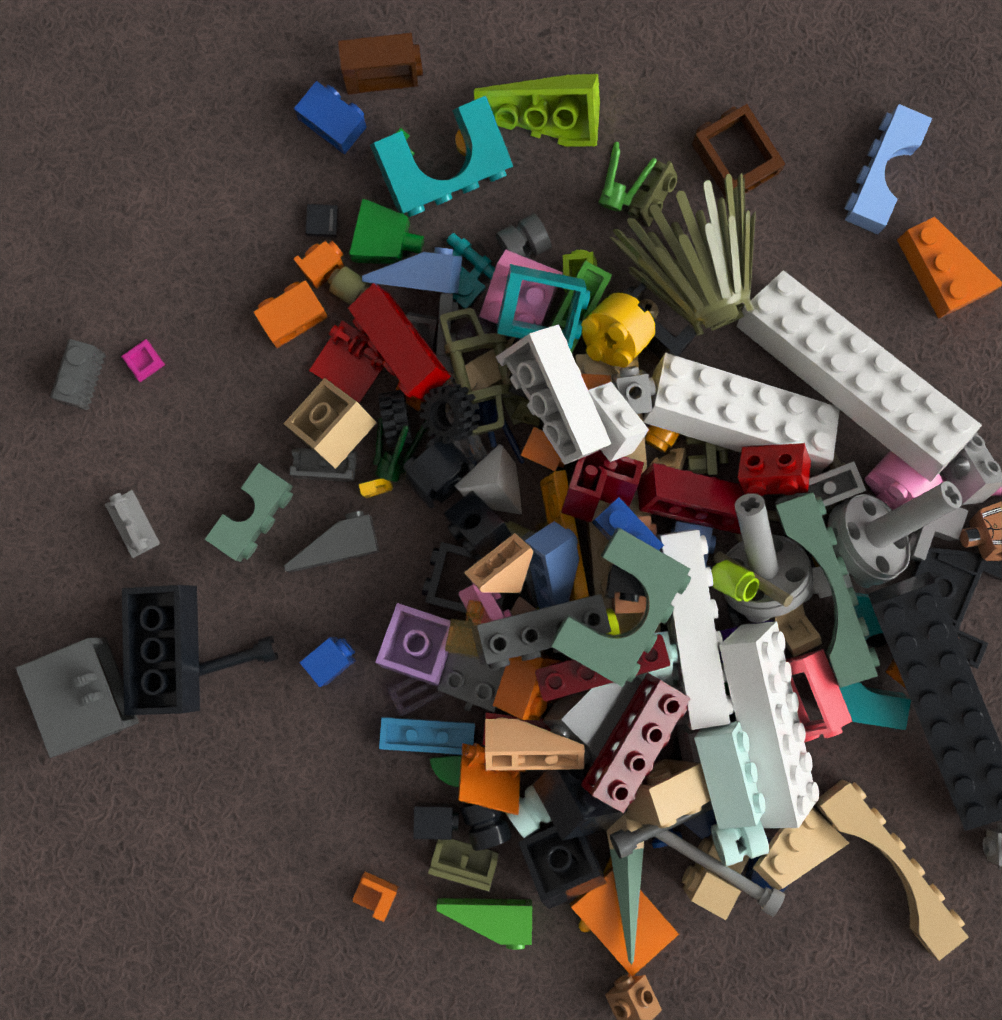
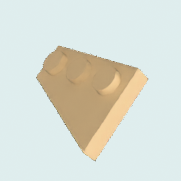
M813 807L799 828H780L769 843V853L762 855L753 869L772 888L780 890L848 845L849 842Z

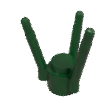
M380 417L378 419L376 454L373 464L378 466L376 470L378 477L397 482L401 472L405 473L403 466L412 457L427 428L424 429L421 425L413 439V444L410 445L403 457L400 453L409 430L407 425L403 426L394 452L385 451V454L382 455L384 427Z

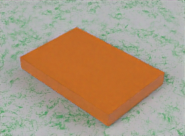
M611 866L603 873L607 884L578 896L570 903V906L633 977L674 940L679 933L640 889L634 962L631 965L628 961L613 866Z

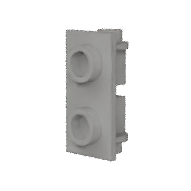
M133 490L123 495L117 493L109 498L110 502L106 503L105 506L132 558L160 544Z

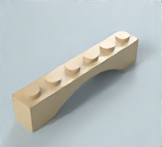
M843 779L821 795L815 805L836 830L868 841L878 848L891 862L901 879L907 895L910 911V929L928 953L940 961L969 938L961 928L965 923L953 909L948 911L942 903L945 900L943 894L933 883L928 885L922 877L925 874L923 868L914 858L909 860L904 854L903 850L906 848L904 843L895 833L889 834L883 825L886 823V820L876 808L870 809L864 802L867 796L855 782L851 784Z

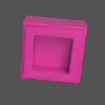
M147 339L121 356L139 382H142L165 365Z

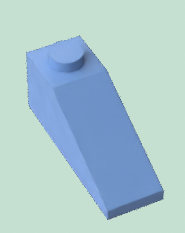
M435 247L434 253L422 252L362 276V282L458 294L462 257L453 256V249Z
M553 521L525 540V543L533 550L530 569L539 609L569 602L579 562L576 535L570 529H565Z

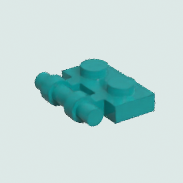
M452 233L446 242L454 248L453 256L465 257L475 266L470 273L461 266L458 294L450 293L453 294V301L458 302L460 307L466 309L486 289V286L478 279L485 274L492 280L495 267L491 265L492 261L488 257H482L472 249V244L465 238L461 239L455 233Z

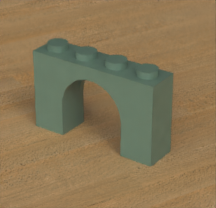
M617 527L603 550L601 557L632 574L641 583L646 596V607L641 620L635 627L625 633L608 635L594 630L567 614L551 641V647L623 687L626 681L631 683L636 677L641 666L637 661L643 651L649 653L655 644L657 635L654 632L660 622L665 624L674 610L671 602L677 593L682 595L691 580V577L688 576L691 569Z

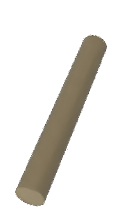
M721 551L717 552L713 558L716 564L723 560H729L751 571ZM753 572L755 578L760 583L759 591L784 607H788L792 603L793 596Z

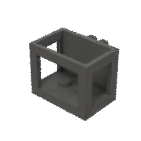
M106 637L87 638L16 667L50 758L74 751L139 724L137 715H124V682ZM97 654L99 655V658H100L101 663H102V665H103L104 671H105L106 676H107V678H108V681H109V683H110L111 689H112L113 694H114V696H115V699H116V702H117L118 707H119V709H120V712H121L122 717H120L119 712H118V710H117L116 704H115V702H114V699H113V697H112L111 691H110L109 686H108V684H107L106 678H105L104 673H103V671H102L101 665H100L99 660H98V658H97Z

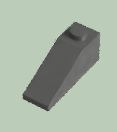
M363 511L346 514V520L338 521L285 564V572L291 573L379 553L372 517L369 514L364 515Z

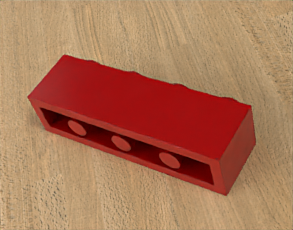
M373 283L348 307L355 317L352 321L353 324L370 338L367 341L368 345L385 359L382 362L383 366L390 374L397 376L400 380L398 387L409 398L415 396L425 402L426 400L423 397L425 394L430 393L429 390L442 386L451 377L389 292Z

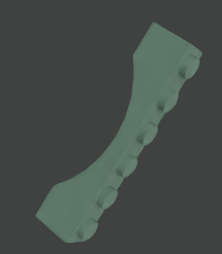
M808 492L775 503L774 506L784 534L802 545L814 557L830 585L834 601V626L826 654L838 686L842 688L877 677L875 667L880 666L879 659L874 647L868 649L864 637L869 635V631L864 618H857L854 606L859 605L853 587H846L843 576L848 575L847 568L842 556L836 558L832 547L837 545V540L832 527H825L822 515L827 514L821 496L815 497L814 492Z

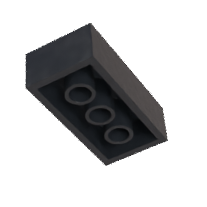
M168 585L122 588L124 715L181 714L200 711L197 586Z

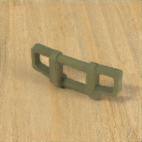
M472 308L442 314L440 316V326L446 344L444 349L446 356H450L457 384H461V388L467 387L469 389L467 395L474 394L476 398L472 401L473 404L495 399L497 422L477 427L476 430H473L474 434L472 436L501 429L504 425L501 398L516 396V394L508 392L510 378H507V365L501 366L497 360L503 384L472 391L462 353L482 348H494L495 355L498 356L506 350L505 345L508 343L506 335L497 333L484 334L476 313ZM464 317L469 318L477 336L452 342L447 322Z

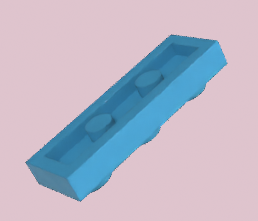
M382 717L379 749L462 755L463 743L474 744L475 723Z

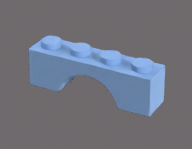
M900 104L892 113L887 112L879 126V130L883 131L880 140H874L867 156L871 157V161L868 167L865 165L862 167L856 179V183L860 184L857 193L852 192L846 202L844 209L849 212L845 221L875 234H879L886 227L897 202V198L891 193L885 181L886 163L896 156L912 155L920 147L932 118Z

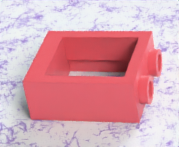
M824 649L787 658L786 662H789L792 675L805 673L823 717L820 720H809L792 678V690L797 694L799 700L797 711L799 721L804 724L806 732L804 742L814 740L820 734H823L824 738H830L842 733L841 727L852 722V718Z

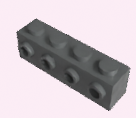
M602 594L471 626L480 665L490 664L491 669L510 665V658L521 656L522 661L541 657L540 651L552 648L553 653L560 652L551 647V641L567 614L600 633L606 634L611 632Z

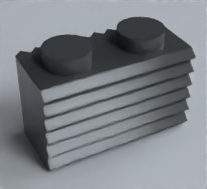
M68 339L50 398L76 408L90 409L88 404L92 403L90 399L94 397L92 393L95 392L94 387L97 386L95 381L99 380L98 375L101 374L99 370L102 369L101 364L104 363L105 353L93 345Z

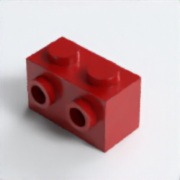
M805 443L742 447L738 480L745 495L758 494L763 496L765 494L794 495L796 493H808L811 459Z

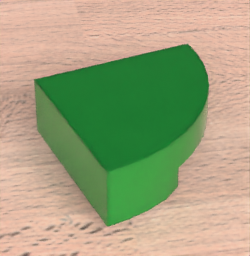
M461 755L431 757L430 763L437 777L448 785L459 787Z

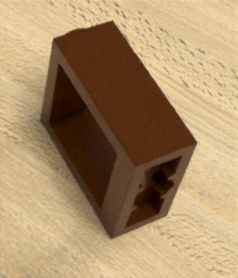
M412 33L338 41L341 71L348 95L419 87L417 76H423L419 44H413Z
M748 104L739 109L736 106L728 109L721 115V119L713 124L709 121L701 125L695 131L696 135L692 142V146L725 198L724 180L726 175L730 173L709 140L738 122H742L766 160L762 165L743 175V178L745 177V194L780 174L785 166V162ZM732 178L733 190L737 186V179L734 180Z

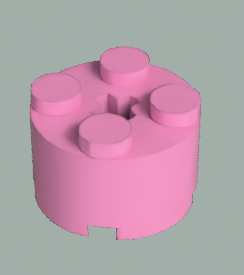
M890 451L865 477V482L870 486L876 498L882 500L894 510L942 483V479L938 474L932 482H929L895 453Z

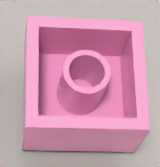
M505 250L497 262L479 317L497 324L510 264L560 275L563 272ZM522 280L513 320L543 326L557 287Z

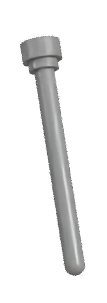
M669 830L654 836L757 899V904L762 906L761 910L768 915L774 917L781 907L785 894L774 887L770 889L767 886L765 888L760 887L728 866L725 867L720 861Z

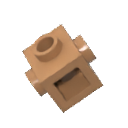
M631 974L623 975L614 981L615 986L605 994L617 1020H653L662 1011L646 975L632 977Z

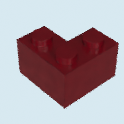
M601 450L578 459L561 513L592 522L599 500L611 504L620 497L630 507L639 484L644 462L626 456L610 462Z

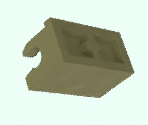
M438 839L428 874L489 892L499 852L489 849L474 851L469 843L455 839Z

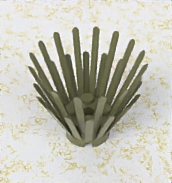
M742 173L738 176L737 186L734 190L731 175L727 174L724 180L728 220L723 197L718 199L716 207L710 180H706L703 183L710 218L709 223L706 222L702 210H698L694 217L686 193L684 191L677 192L676 198L696 252L688 236L683 233L680 224L673 222L670 228L659 206L656 204H651L649 210L677 259L673 260L654 232L646 234L637 220L631 217L627 219L629 226L661 268L634 238H627L619 229H614L613 232L620 240H617L615 237H609L641 270L639 271L635 267H628L629 273L638 281L644 283L650 291L688 321L695 330L696 336L704 334L701 327L703 324L706 329L711 328V331H714L744 317L741 310L742 307L745 306L750 313L755 310L750 299L756 211L752 214L751 219L750 211L748 210L745 213V177L743 178Z

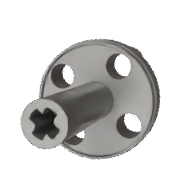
M944 481L894 510L882 500L867 494L857 495L841 502L832 509L828 519V527H832L837 540V545L832 546L836 558L842 556L847 572L863 588L881 585L894 579L907 568L910 561V543L907 535L960 508L962 496L958 488L953 483Z
M758 494L741 496L735 503V510L743 541L731 548L726 555L793 596L792 603L788 607H784L759 590L755 597L748 602L744 600L737 601L723 594L728 604L737 612L744 614L749 621L762 623L772 617L789 613L802 603L808 601L813 595V572L811 562L805 550L797 542L784 536L771 534L764 499Z

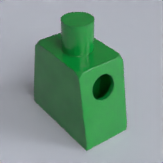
M362 199L349 254L352 262L394 264L402 261L404 251L420 254L423 249L424 236L408 233L410 222L409 217Z

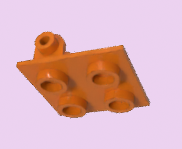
M463 743L458 800L518 815L520 772H525L526 770H486L485 747H481L478 743L473 745Z

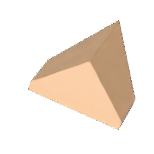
M514 533L464 573L481 592L521 593L533 556V550Z

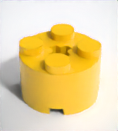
M613 293L604 299L582 321V336L587 345L586 352L592 360H601L606 364L625 368L654 337L655 323L653 317L648 310L644 313L638 306L640 301L635 297L625 293Z

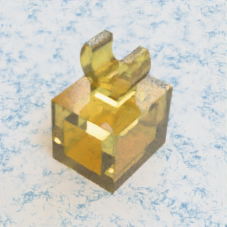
M469 600L466 621L451 619L445 651L452 655L479 659L471 626L481 624L485 611L481 601Z

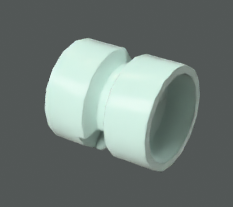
M533 784L525 790L524 798L519 797V814L506 813L524 839L531 837L540 830L541 821L544 823L552 821Z
M760 820L757 826L718 829L717 824L711 825L714 845L725 867L742 862L745 855L752 859L769 853L767 837Z

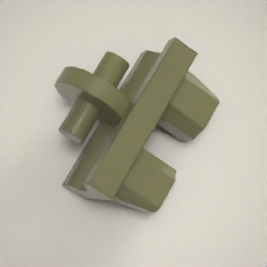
M685 436L686 445H703V455L687 457L688 471L695 474L714 477L717 475L716 454H719V464H728V453L735 452L731 449Z

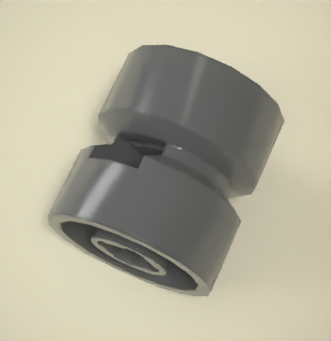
M535 213L519 220L518 227L510 225L496 233L503 253L505 250L529 259L531 253L537 256L552 248L548 233Z

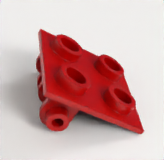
M341 321L339 326L334 325L329 333L331 338L309 371L322 380L326 378L360 403L384 368L382 362L385 359L368 345L369 337Z

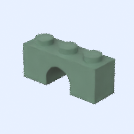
M258 463L241 487L254 500L255 509L252 516L245 521L236 522L229 516L222 514L205 540L235 561L241 562L243 558L248 560L258 546L255 541L261 532L266 534L275 522L273 515L279 507L284 509L293 496L290 491L293 486Z

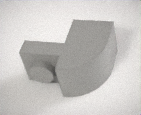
M958 508L907 535L910 543V560L923 561L926 559L933 536L946 541L959 540L968 510Z

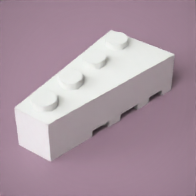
M559 324L528 334L496 356L500 365H507L513 374L510 380L516 390L522 388L530 402L527 404V407L532 415L540 417L543 421V432L564 465L611 445L606 428L603 426L593 399L587 390Z

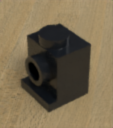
M614 564L609 566L605 598L612 599L615 593H620L619 600L639 602V597H646L641 583L635 576Z

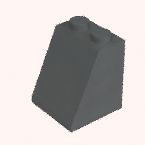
M636 676L631 683L626 681L623 687L613 682L560 697L545 716L543 722L551 729L550 732L583 744L585 750L584 764L594 763L642 681Z

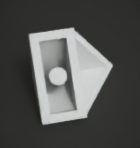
M499 444L464 476L455 487L463 496H466L473 490L492 510L522 514L516 463L504 447Z

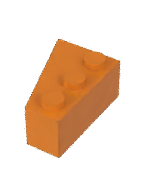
M935 217L908 229L897 239L938 319L994 292L1002 286V281Z

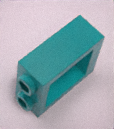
M510 264L497 322V334L522 339L530 333L549 328L513 320L522 280L574 290L565 329L561 330L567 340L568 347L572 349L574 339L579 340L582 332V321L579 320L581 309H587L590 299V291L586 290L585 280Z

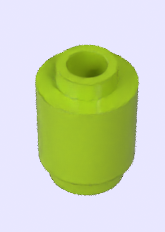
M729 560L717 563L711 570L713 577L712 588L737 601L744 600L748 602L758 592L760 583L755 578L754 573Z

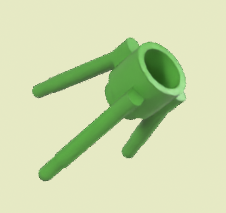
M616 141L613 145L605 186L598 204L607 209L620 212L623 205L630 207L633 196L645 181L657 160L656 158L651 159L629 192L626 193V186L614 182L620 156L619 142Z

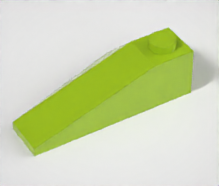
M598 74L563 75L474 89L475 100L483 96L487 97L496 123L500 127L512 130L517 126L531 130V136L540 138L541 134L558 139L557 144L566 147L597 146L600 110Z

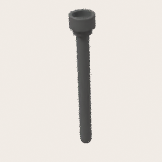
M710 801L702 805V810L695 814L683 815L677 818V822L667 828H658L657 825L648 824L633 832L630 830L624 832L622 829L610 834L612 846L618 857L622 859L633 854V849L637 848L638 843L712 810V803Z

